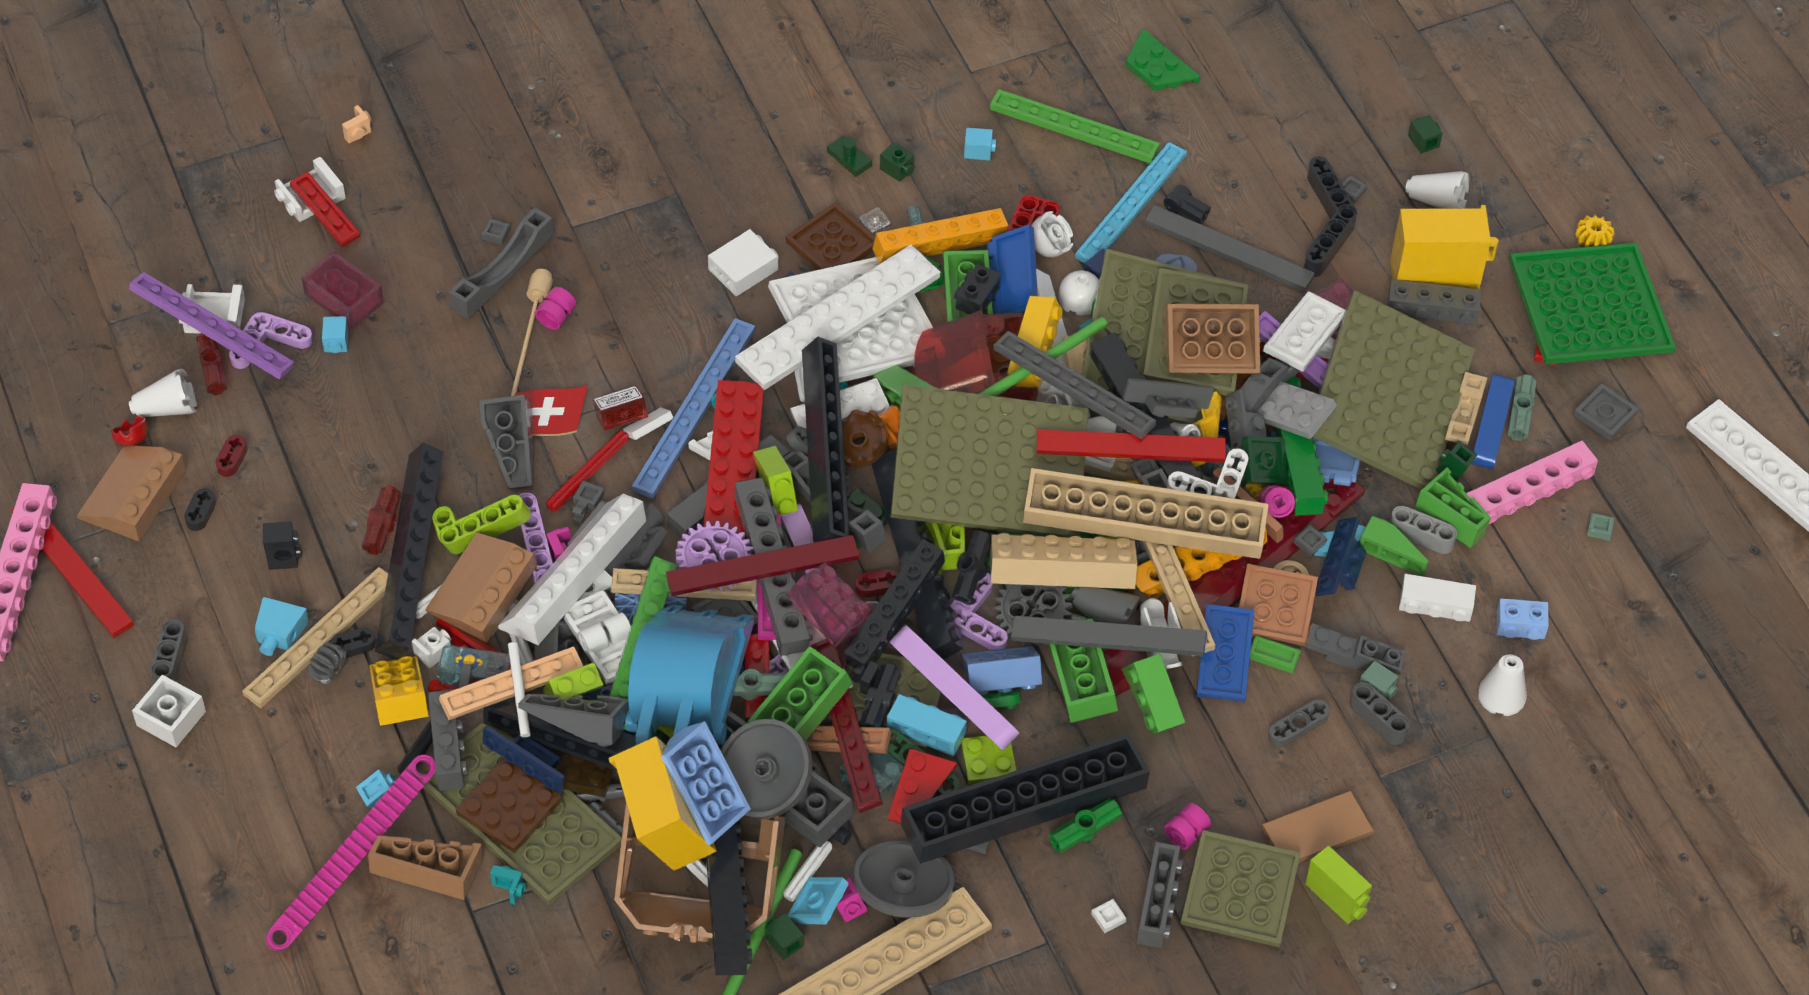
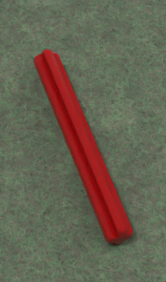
M619 430L546 501V507L550 511L556 512L578 490L583 481L589 480L629 440L628 434L623 430Z

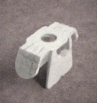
M1151 598L1142 603L1140 607L1141 626L1181 629L1172 602H1169L1168 623H1166L1164 607L1160 600ZM1146 652L1148 658L1160 654L1166 669L1182 666V662H1179L1177 654Z

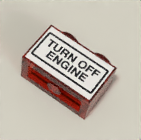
M637 386L593 399L597 420L604 431L648 417L645 399Z

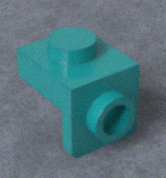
M493 865L490 872L492 886L509 890L510 904L516 905L518 898L523 897L526 889L522 872L515 871L509 866L500 867Z

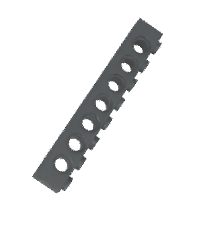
M763 478L736 482L734 497L746 539H750V547H753V555L787 548L786 545H782V528L780 525H776V508L770 504L771 491L769 486H765ZM794 572L758 579L780 656L804 652L809 647V642L813 640L811 627H806L805 620H807L805 607L800 606L799 603L801 599L798 585L794 586L793 583L795 579ZM788 625H794L796 627L790 628L788 627Z

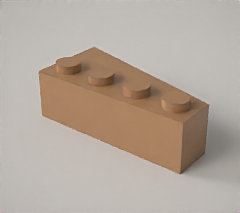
M377 836L368 854L369 871L372 874L462 900L465 899L483 862L481 843H473L472 846L460 845V842L450 841V844L435 843V840L430 839L417 842L411 841V838Z

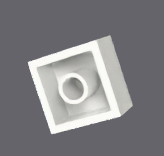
M161 675L132 712L138 727L177 747L204 715L206 710L201 695Z

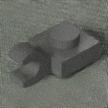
M585 481L581 483L573 496V503L576 505L572 510V513L575 514L572 521L581 524L587 510L594 511L605 494L604 488Z

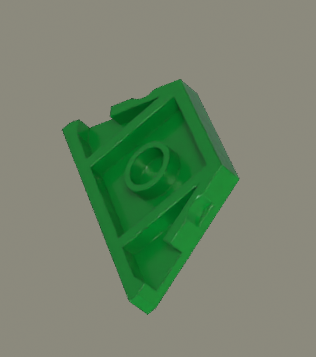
M1145 29L1141 31L1126 60V67L1154 91L1163 90L1168 87H1180L1183 82L1192 81L1193 84L1200 82V75Z

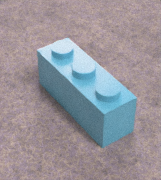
M900 694L887 716V728L895 729L906 738L951 756L955 755L966 734L967 721L963 720L960 716L948 714L935 706L925 705L913 697H905Z

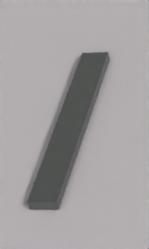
M1154 205L1145 219L1144 225L1301 292L1305 293L1314 278L1315 273L1159 206Z
M1007 331L994 344L996 352L1142 440L1156 426V420L1013 333Z
M1015 616L1011 638L1012 641L1204 656L1207 631Z

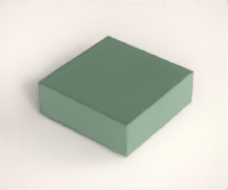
M1591 513L1587 536L1610 541L1615 518Z

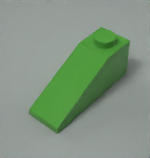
M1372 516L1360 540V545L1366 553L1424 577L1429 560L1395 525L1384 519Z

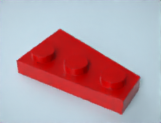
M910 749L887 818L888 821L901 824L902 808L933 798L950 773L956 768L957 763Z

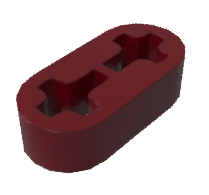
M230 436L217 456L215 463L217 471L221 476H232L239 469L247 453L246 441L242 436Z
M881 570L860 574L855 580V591L861 597L884 595L891 586L886 579H890L893 582L898 573L894 570ZM863 583H867L869 588H865Z

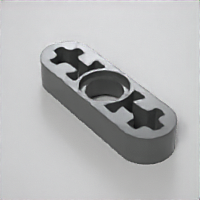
M1320 699L1313 700L1274 723L1269 730V742L1275 747H1285L1322 725L1329 717L1330 707L1328 703ZM1314 709H1316L1317 711L1322 710V715L1319 712L1314 714ZM1295 719H1301L1306 725L1298 728L1292 722ZM1276 732L1278 734L1284 733V737L1282 738L1280 735L1276 737L1275 734Z

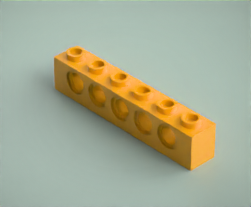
M998 208L876 233L872 249L879 264L909 245H912L922 255L933 256L943 254V251H958L987 245V243L992 242V237L1006 233L1009 225L1002 209Z
M1265 528V535H1264L1263 545H1264L1265 543H1267V530H1266V528ZM1179 546L1174 548L1188 581L1197 580L1203 574L1211 570H1217L1223 564L1242 557ZM1202 557L1203 559L1196 560L1195 558ZM1151 560L1137 566L1135 588L1149 597V599H1158L1165 592L1160 580H1153L1158 578Z

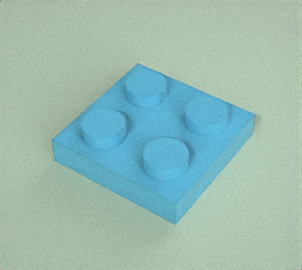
M809 877L787 916L794 924L826 925L831 919L837 904L842 899L849 883L843 877Z

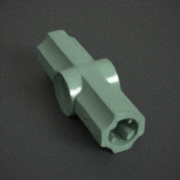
M1524 374L1516 379L1508 428V436L1512 440L1521 441L1528 438L1537 382L1531 375Z
M747 669L742 674H739L733 696H741L745 700H755L759 696H769L787 673H759L755 669Z

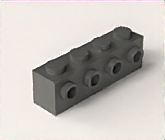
M1391 279L1387 306L1409 317L1477 324L1480 312L1481 290Z
M453 689L428 693L439 791L464 788L463 775H467L466 760L461 759V755L465 754L464 740H459V734L463 733L462 720L457 718L448 720L439 701L440 695L453 691Z
M1155 842L1137 944L1162 948L1163 939H1169L1171 925L1166 924L1167 917L1173 918L1175 903L1170 901L1172 895L1177 896L1179 881L1175 880V874H1181L1183 859H1179L1180 846Z

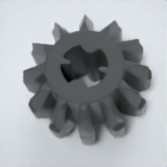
M331 642L324 643L310 660L308 675L317 682L330 684L344 667V663L347 660L346 651Z

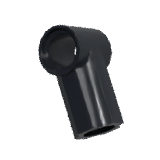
M1183 185L1176 186L1164 200L1167 210L1175 214L1181 212L1198 223H1203L1211 210L1210 206L1193 197L1191 191Z

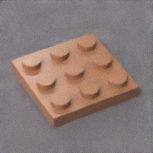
M1247 564L1239 608L1254 610L1252 636L1255 637L1257 635L1270 640L1305 646L1318 577Z

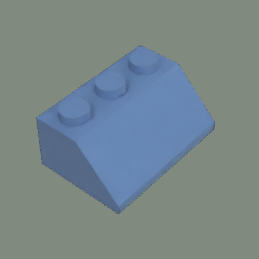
M1033 646L961 654L966 682L980 695L988 694L990 690L1009 692L1015 687H1022L1025 690L1034 689L1036 685L1042 684L1040 655Z

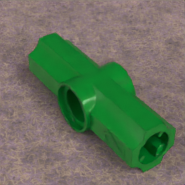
M1109 798L1090 810L1079 811L1075 819L1049 834L1052 847L1056 852L1063 853L1081 841L1092 840L1096 832L1122 818L1119 805L1115 800ZM1087 824L1089 825V827H1083L1081 825Z

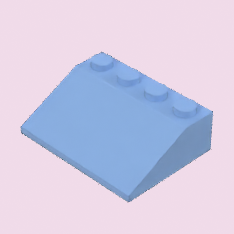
M705 721L681 729L668 741L661 758L707 845H711L751 808Z

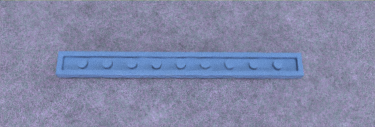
M736 318L733 320L633 483V492L654 499L710 407V399L717 392L718 380L727 379L736 364L735 356L744 351L755 333V325Z

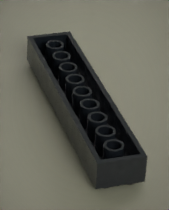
M1126 734L902 808L901 826L920 864L1098 805L1109 798L1113 800L1146 789L1150 771L1130 735Z

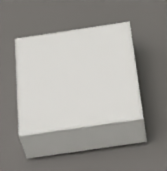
M1114 899L1091 911V915L1104 933L1126 923V917Z

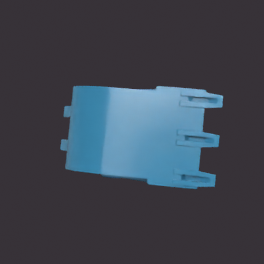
M675 604L653 615V619L645 624L637 639L629 676V711L626 715L625 730L636 733L637 745L651 739L652 735L656 734L659 725L675 727L674 736L681 729L704 721L718 745L724 744L727 733L725 722L754 624V615L742 614L737 617L718 615L719 610L712 609L702 612L683 610L684 606Z

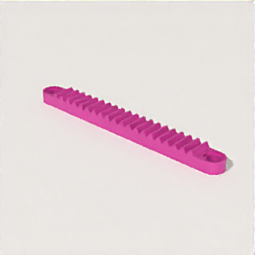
M419 755L411 761L276 920L265 936L266 945L271 950L282 951L295 940L371 850L377 836H382L425 786L436 771L435 761L432 757ZM418 762L427 763L429 766L427 774L418 773L416 769ZM275 931H281L285 934L286 941L284 944L277 945L273 942L272 935Z

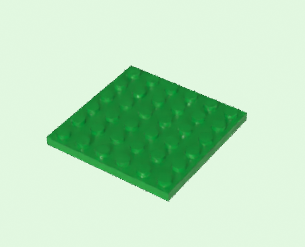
M1637 243L1511 253L1508 260L1545 365L1674 353L1676 349L1674 340Z

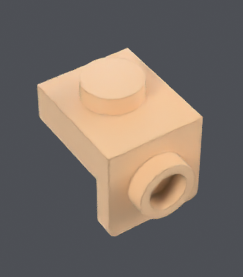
M358 105L354 107L355 117L342 124L344 138L348 143L358 140L371 132V117L366 110L363 111Z

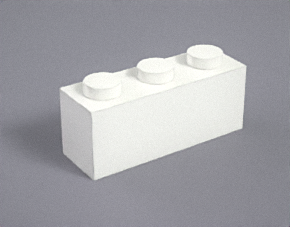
M1405 574L1399 610L1411 614L1419 613L1436 618L1443 617L1454 619L1455 621L1470 622L1474 608L1476 585Z

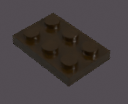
M568 754L560 773L565 776V790L605 798L616 770Z

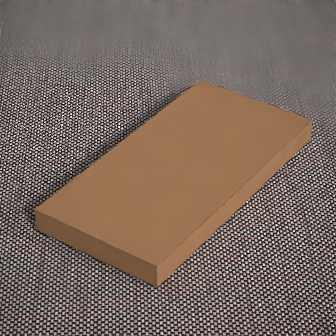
M1351 791L1262 824V830L1270 845L1300 852L1299 863L1315 857L1328 845L1334 850L1371 836L1374 831Z

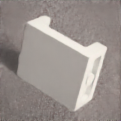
M321 157L313 160L314 169L309 173L335 204L346 199L342 182ZM279 179L275 180V196L279 202L283 201L285 203V207L291 216L294 215L301 222L314 215L290 187V182L283 185Z
M193 284L187 285V290L183 292V296L240 329L245 303L242 285H233L232 293L195 292ZM179 320V323L183 324L185 333L203 334Z

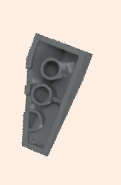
M526 395L479 400L481 424L488 436L489 443L494 450L509 489L532 487L533 419L531 400Z
M527 694L518 703L519 709L600 746L613 745L621 736L629 706L628 699L598 695L597 700H583L582 695L561 699L558 695Z

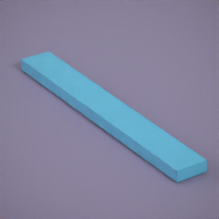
M1168 142L1075 253V259L1086 263L1102 248L1105 250L1106 248L1110 249L1187 156V151Z

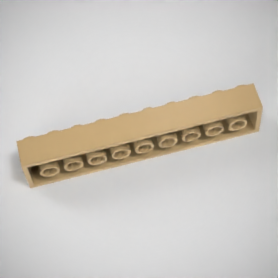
M1031 468L1023 523L1260 559L1264 542L1268 504Z

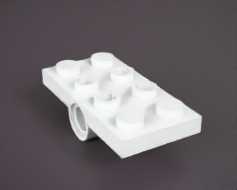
M877 378L840 391L842 419L849 416L852 410L862 412L873 410L879 415L890 407ZM805 403L790 408L796 425L806 428Z
M601 590L575 602L563 616V619L590 661L595 663L598 673L605 684L608 685L614 681L631 626L625 614L622 612L618 613L605 591Z

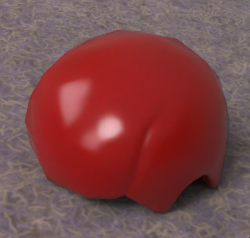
M137 416L135 423H129L127 420H124L121 427H115L111 430L113 440L122 446H134L143 442L147 436L145 417Z

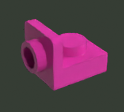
M569 527L555 529L546 534L549 551L554 562L565 551L567 543L571 540Z
M850 877L846 879L849 884L842 899L837 904V908L845 922H849L867 912V908L858 895Z

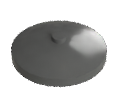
M761 719L747 723L736 730L721 749L724 759L751 808L744 816L754 819H769L782 815L799 802L809 786L813 767L810 748L804 737L796 729L782 721Z
M888 841L868 848L857 859L853 875V883L858 895L869 906L888 915L906 918L926 916L943 908L952 896L955 881L952 867L944 857L920 864L909 841Z

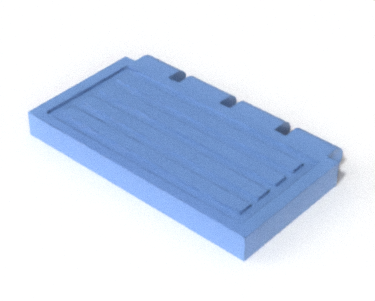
M1272 432L1271 437H1277L1276 432ZM1312 437L1311 441L1316 443L1315 457H1319L1320 460L1319 474H1323L1324 483H1329L1330 479H1334L1333 484L1350 486L1351 482H1356L1361 460Z

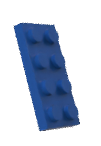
M1206 604L1205 622L1216 646L1215 650L1206 652L1204 656H1201L1196 697L1245 702L1254 610Z

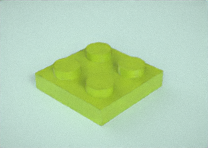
M988 736L963 738L961 749L968 786L1016 771L1011 743L1002 750Z

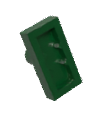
M842 136L827 146V152L855 177L872 167V160L856 147V140L853 138Z

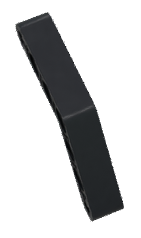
M1320 156L1310 160L1307 179L1330 220L1306 253L1304 268L1314 272V277L1320 276L1354 230L1357 218V209L1327 159Z

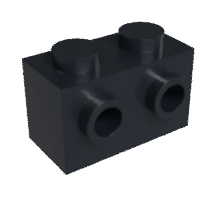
M976 264L972 271H968L963 286L957 288L954 299H956L957 310L980 319L1001 287V273Z

